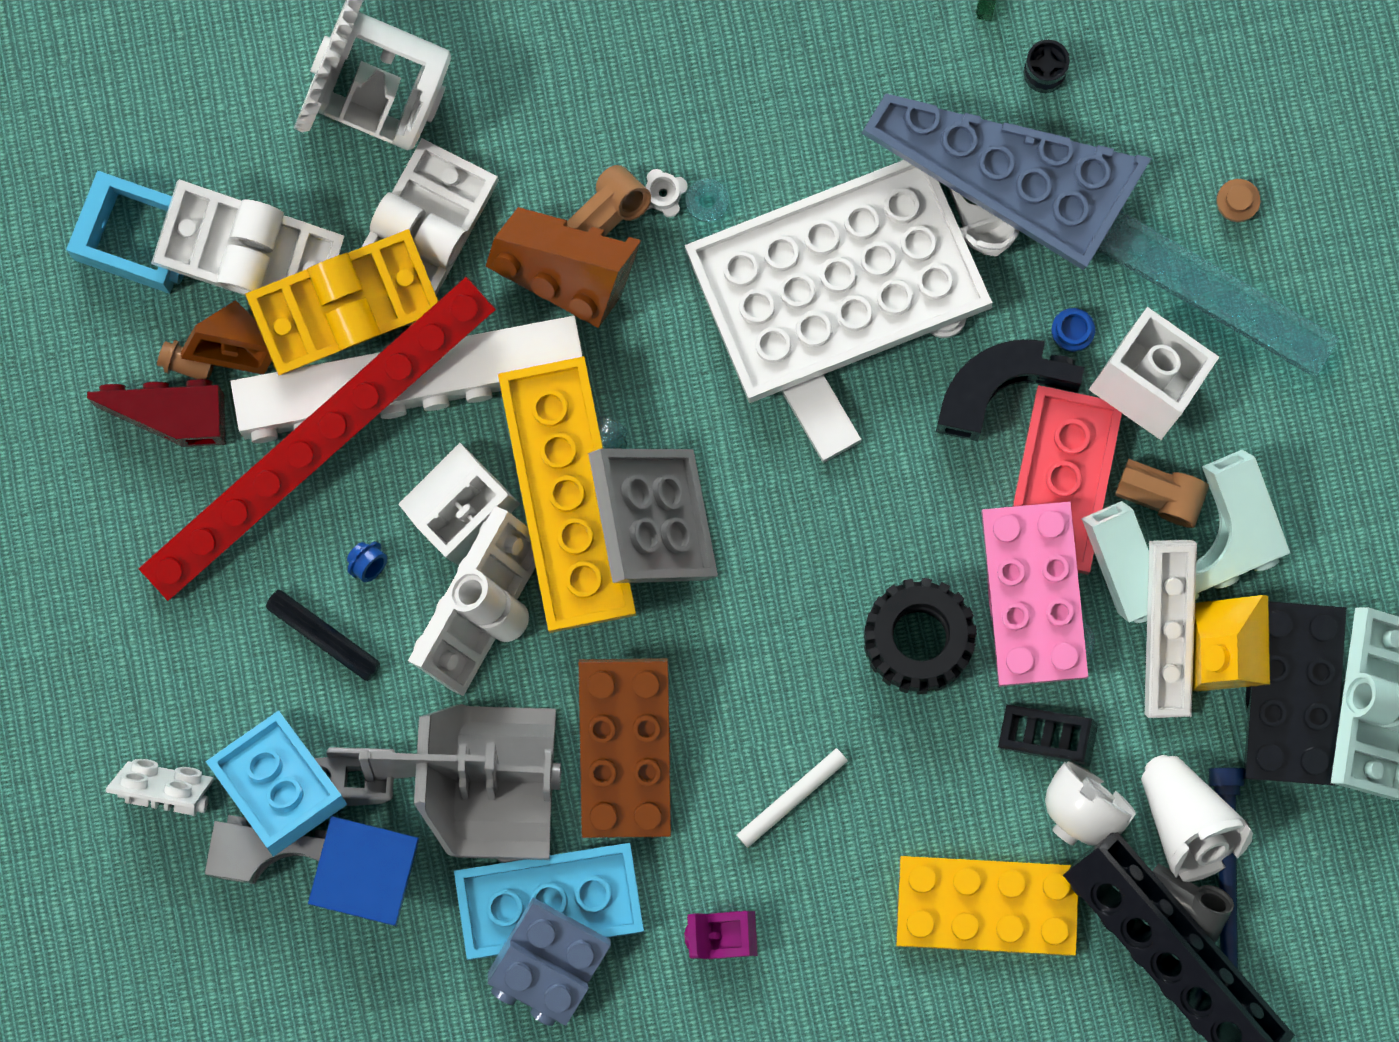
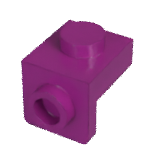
M755 911L688 914V925L685 928L684 938L691 959L713 960L758 956Z

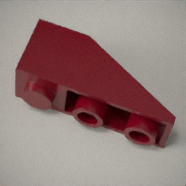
M189 380L186 382V387L170 388L169 383L147 382L143 384V389L126 390V386L121 384H105L99 386V391L87 392V399L94 407L181 447L226 445L225 396L219 385H213L211 380Z

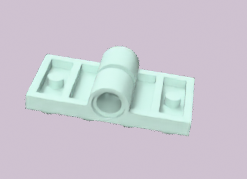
M1369 607L1355 608L1331 783L1383 798L1399 800V617Z

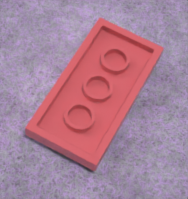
M1038 385L1012 507L1071 502L1078 573L1089 575L1094 550L1081 518L1103 509L1122 413L1101 398Z

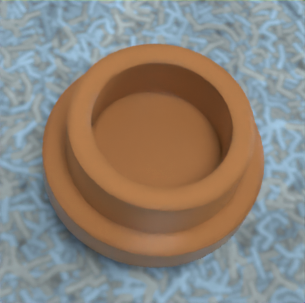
M1230 180L1220 188L1217 194V208L1227 220L1245 222L1251 219L1259 209V191L1247 180Z

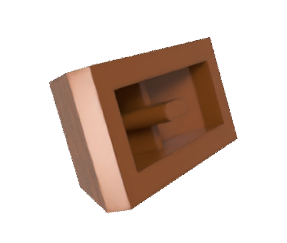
M236 300L196 324L181 351V359L262 375L265 374L272 362L255 319Z

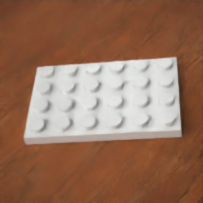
M905 160L684 245L688 259L749 403L992 308L991 298L939 181Z

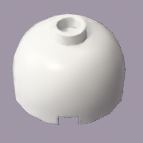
M1071 761L1063 763L1047 788L1045 798L1047 813L1056 823L1052 829L1053 832L1073 846L1078 840L1087 845L1094 846L1111 833L1118 832L1121 834L1136 815L1134 808L1117 791L1112 795L1101 785L1104 781Z

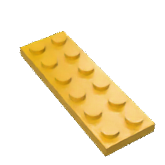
M585 357L499 373L498 378L549 633L636 616L630 583H613L588 455L590 452L603 449Z

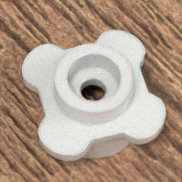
M660 169L651 170L647 174L648 182L646 188L651 194V203L647 210L653 208L662 211L664 216L669 218L676 216L680 211L678 205L680 197L688 189L686 180L682 177L675 178L671 174L663 173ZM661 190L667 191V195L665 197H661L659 195V192Z

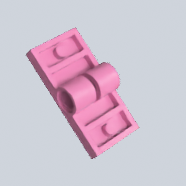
M1071 502L982 509L988 574V598L993 624L999 687L1087 679L1088 669Z

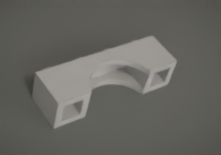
M228 815L227 823L214 821L205 875L213 878L255 884L264 870L280 859L291 856H305L319 862L327 831L315 830L314 837L302 836L273 857L245 817Z

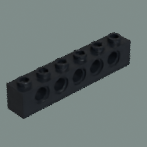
M1118 832L1111 833L1100 843L1090 848L1063 874L1071 884L1073 891L1086 901L1099 916L1104 927L1119 939L1130 952L1133 960L1146 970L1159 985L1164 996L1173 1001L1190 1021L1193 1029L1202 1035L1207 1042H1290L1295 1036Z

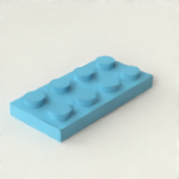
M631 843L550 855L549 860L524 859L454 871L467 960L498 956L532 898L543 902L607 938L644 932Z

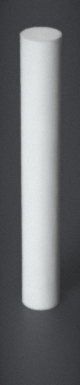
M837 748L833 750L736 836L749 848L846 764L848 760Z

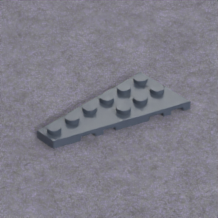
M891 94L884 95L861 133L1082 270L1087 268L1152 159L1141 155L1132 156L1115 152L1112 148L1100 145L1095 147L1074 142L1067 137L1005 122L1000 124L981 119V116L964 113L963 115L939 109L936 105Z

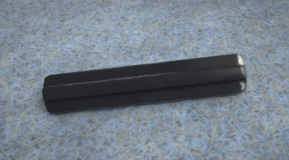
M277 590L271 595L266 604L268 611L363 680L369 681L377 673L380 663L376 658L282 590Z

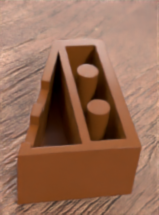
M518 207L494 237L485 267L570 312L577 318L599 328L622 296L641 240L628 237L626 242L605 237L604 230L591 227L586 232L568 227L567 220Z

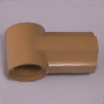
M622 165L611 166L599 176L596 183L597 193L567 221V226L586 232L591 227L604 230V235L606 236L623 219L631 221L643 215L651 203V194L627 168Z
M1128 459L1115 496L1158 512V516L1173 524L1194 528L1207 496L1209 484L1188 474L1179 472L1169 474Z

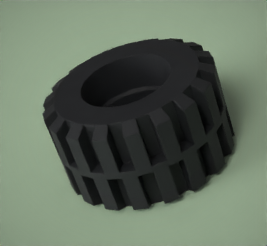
M913 578L903 580L901 585L895 586L894 584L886 589V593L882 597L879 596L868 614L864 630L866 657H869L871 661L870 666L875 673L878 672L883 677L882 681L889 686L893 684L899 687L898 691L905 693L917 691L918 695L927 694L931 690L936 692L942 690L947 684L953 683L960 677L973 655L977 635L976 625L973 624L972 620L974 617L970 607L967 608L963 603L964 598L959 592L956 594L949 590L950 586L943 582L937 585L931 583L932 579L922 578V581L913 582ZM915 612L926 613L936 618L942 624L946 632V642L943 650L937 657L927 661H916L904 656L897 649L893 638L894 628L903 616Z

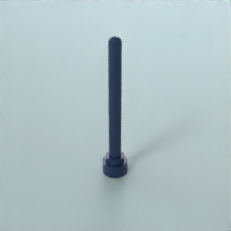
M1209 768V787H1213V790L1235 811L1236 796H1240V787H1245L1244 768ZM1232 852L1222 860L1226 868L1219 871V888L1228 893L1234 902V908L1220 934V950L1238 969L1237 858Z

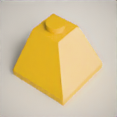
M1258 595L1195 603L1192 691L1199 692L1270 685L1268 596Z

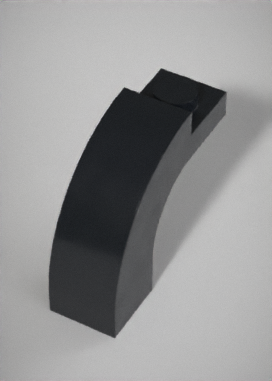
M1022 339L989 347L970 359L953 378L943 399L936 433L978 441L986 407L999 391L1018 383H1032L1077 393L1082 383L1085 367L1075 365L1076 361L1066 356L1051 355L1049 360L1042 358L1045 341Z

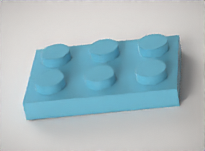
M279 710L205 761L273 857L347 805L340 792Z

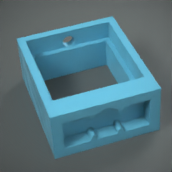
M97 170L66 251L74 261L170 294L174 283L180 284L184 275L161 267L154 270L97 250L118 194L168 211L172 196Z

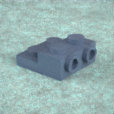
M532 898L488 971V984L493 986L491 992L496 998L509 1005H514L519 1000L532 1007L531 1015L545 1025L553 1026L558 1021L566 1026L589 989L588 982L610 948L611 940L543 902Z

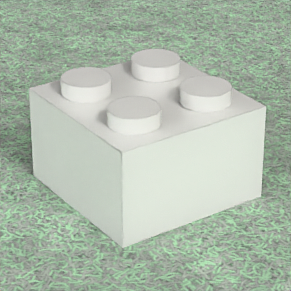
M1147 307L1124 337L1089 390L1162 440L1184 412L1219 359V356Z

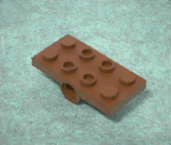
M668 658L579 659L582 838L671 837Z

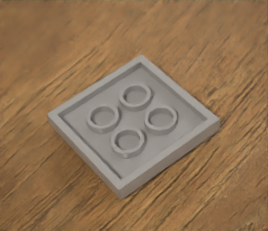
M598 449L588 453L613 583L706 581L718 577L694 449Z

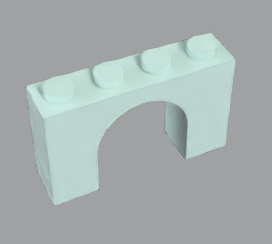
M1239 450L1202 466L1219 512V530L1212 547L1204 556L1196 561L1195 600L1199 597L1198 593L1213 586L1214 588L1230 586L1239 580V575L1252 569L1263 571L1272 568L1279 563L1278 558L1290 554L1256 458L1244 450ZM1121 501L1081 519L1117 613L1129 623L1132 621L1142 623L1147 621L1149 550L1134 510Z

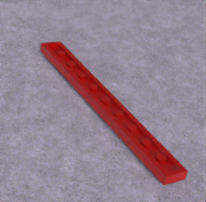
M466 276L138 569L164 598L169 601L492 314L496 308Z

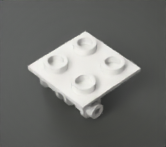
M135 759L132 762L128 761L107 786L106 792L117 794V797L124 798L127 804L148 807L151 801V808L157 809L160 802L164 803V811H170L172 805H174L173 812L196 816L197 812H206L208 796L204 794L212 784L214 777L204 776L200 770L191 767H179L172 770L158 767V763L152 760Z

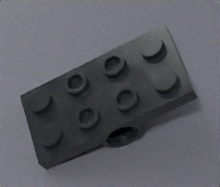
M1268 601L1270 685L1246 687L1245 707L1248 715L1244 779L1335 786V784L1331 783L1340 718L1347 607Z

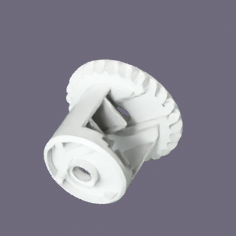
M346 0L331 36H324L310 72L314 73L315 76L294 129L300 132L310 131L316 115L319 113L407 151L413 149L426 122H432L446 87L442 83L450 64V51L360 13L359 10L363 0ZM356 37L383 48L380 60L384 63L392 64L397 54L422 65L400 120L388 116V113L395 99L401 77L361 61L346 97L333 92L344 61L348 58Z

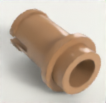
M174 340L173 343L167 341L163 343L158 356L157 366L163 367L164 373L169 374L172 370L195 379L209 380L214 365L181 359L183 347L180 346V342Z

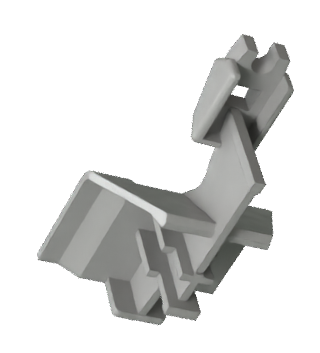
M457 704L419 717L417 754L395 753L393 749L330 747L326 753L328 757L314 758L322 770L331 775L330 780L346 801V806L383 804L393 798L394 779L416 777L414 805L447 855L461 858L550 859L552 790H560L561 763H553L556 709L480 707ZM363 771L365 777L364 788L347 787L348 772Z

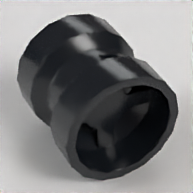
M1049 39L1041 40L1031 47L1023 71L1024 79L1030 88L1040 93H1050L1060 88L1065 81L1070 63L1069 53L1066 48L1059 42Z

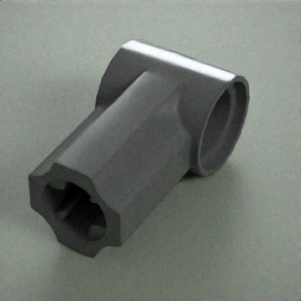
M1158 863L1152 872L1213 942H1217L1234 908L1233 899L1223 889L1216 886L1205 885L1199 888L1191 882H1184L1179 875L1176 878L1170 869Z

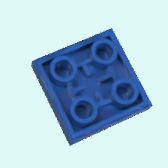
M331 816L308 904L397 927L419 838Z

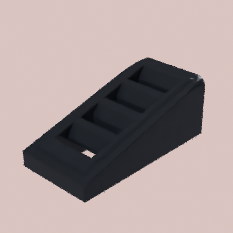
M1006 704L998 748L1066 763L1071 761L1077 765L1089 767L1098 724L1091 718ZM1020 718L1027 719L1023 742L1015 741ZM1038 721L1044 722L1041 744L1035 745L1034 739ZM1056 725L1063 726L1059 748L1052 747ZM1074 729L1081 730L1077 752L1070 751Z

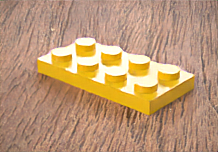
M900 856L896 946L1075 956L1078 895L1063 876L1072 865Z

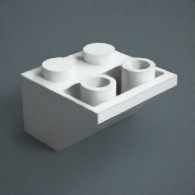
M461 443L399 503V506L422 534L447 559L458 566L467 556L479 535L482 523L489 517L494 506L512 513L520 505L506 488Z

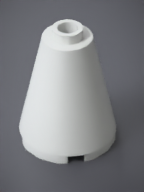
M1160 755L1147 763L1141 781L1169 868L1176 878L1179 875L1184 882L1204 879L1226 868L1222 860L1232 852L1236 858H1239L1245 852L1253 836L1248 823L1179 757Z

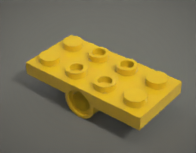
M409 229L349 253L327 259L306 270L245 293L278 376L415 322L438 302Z

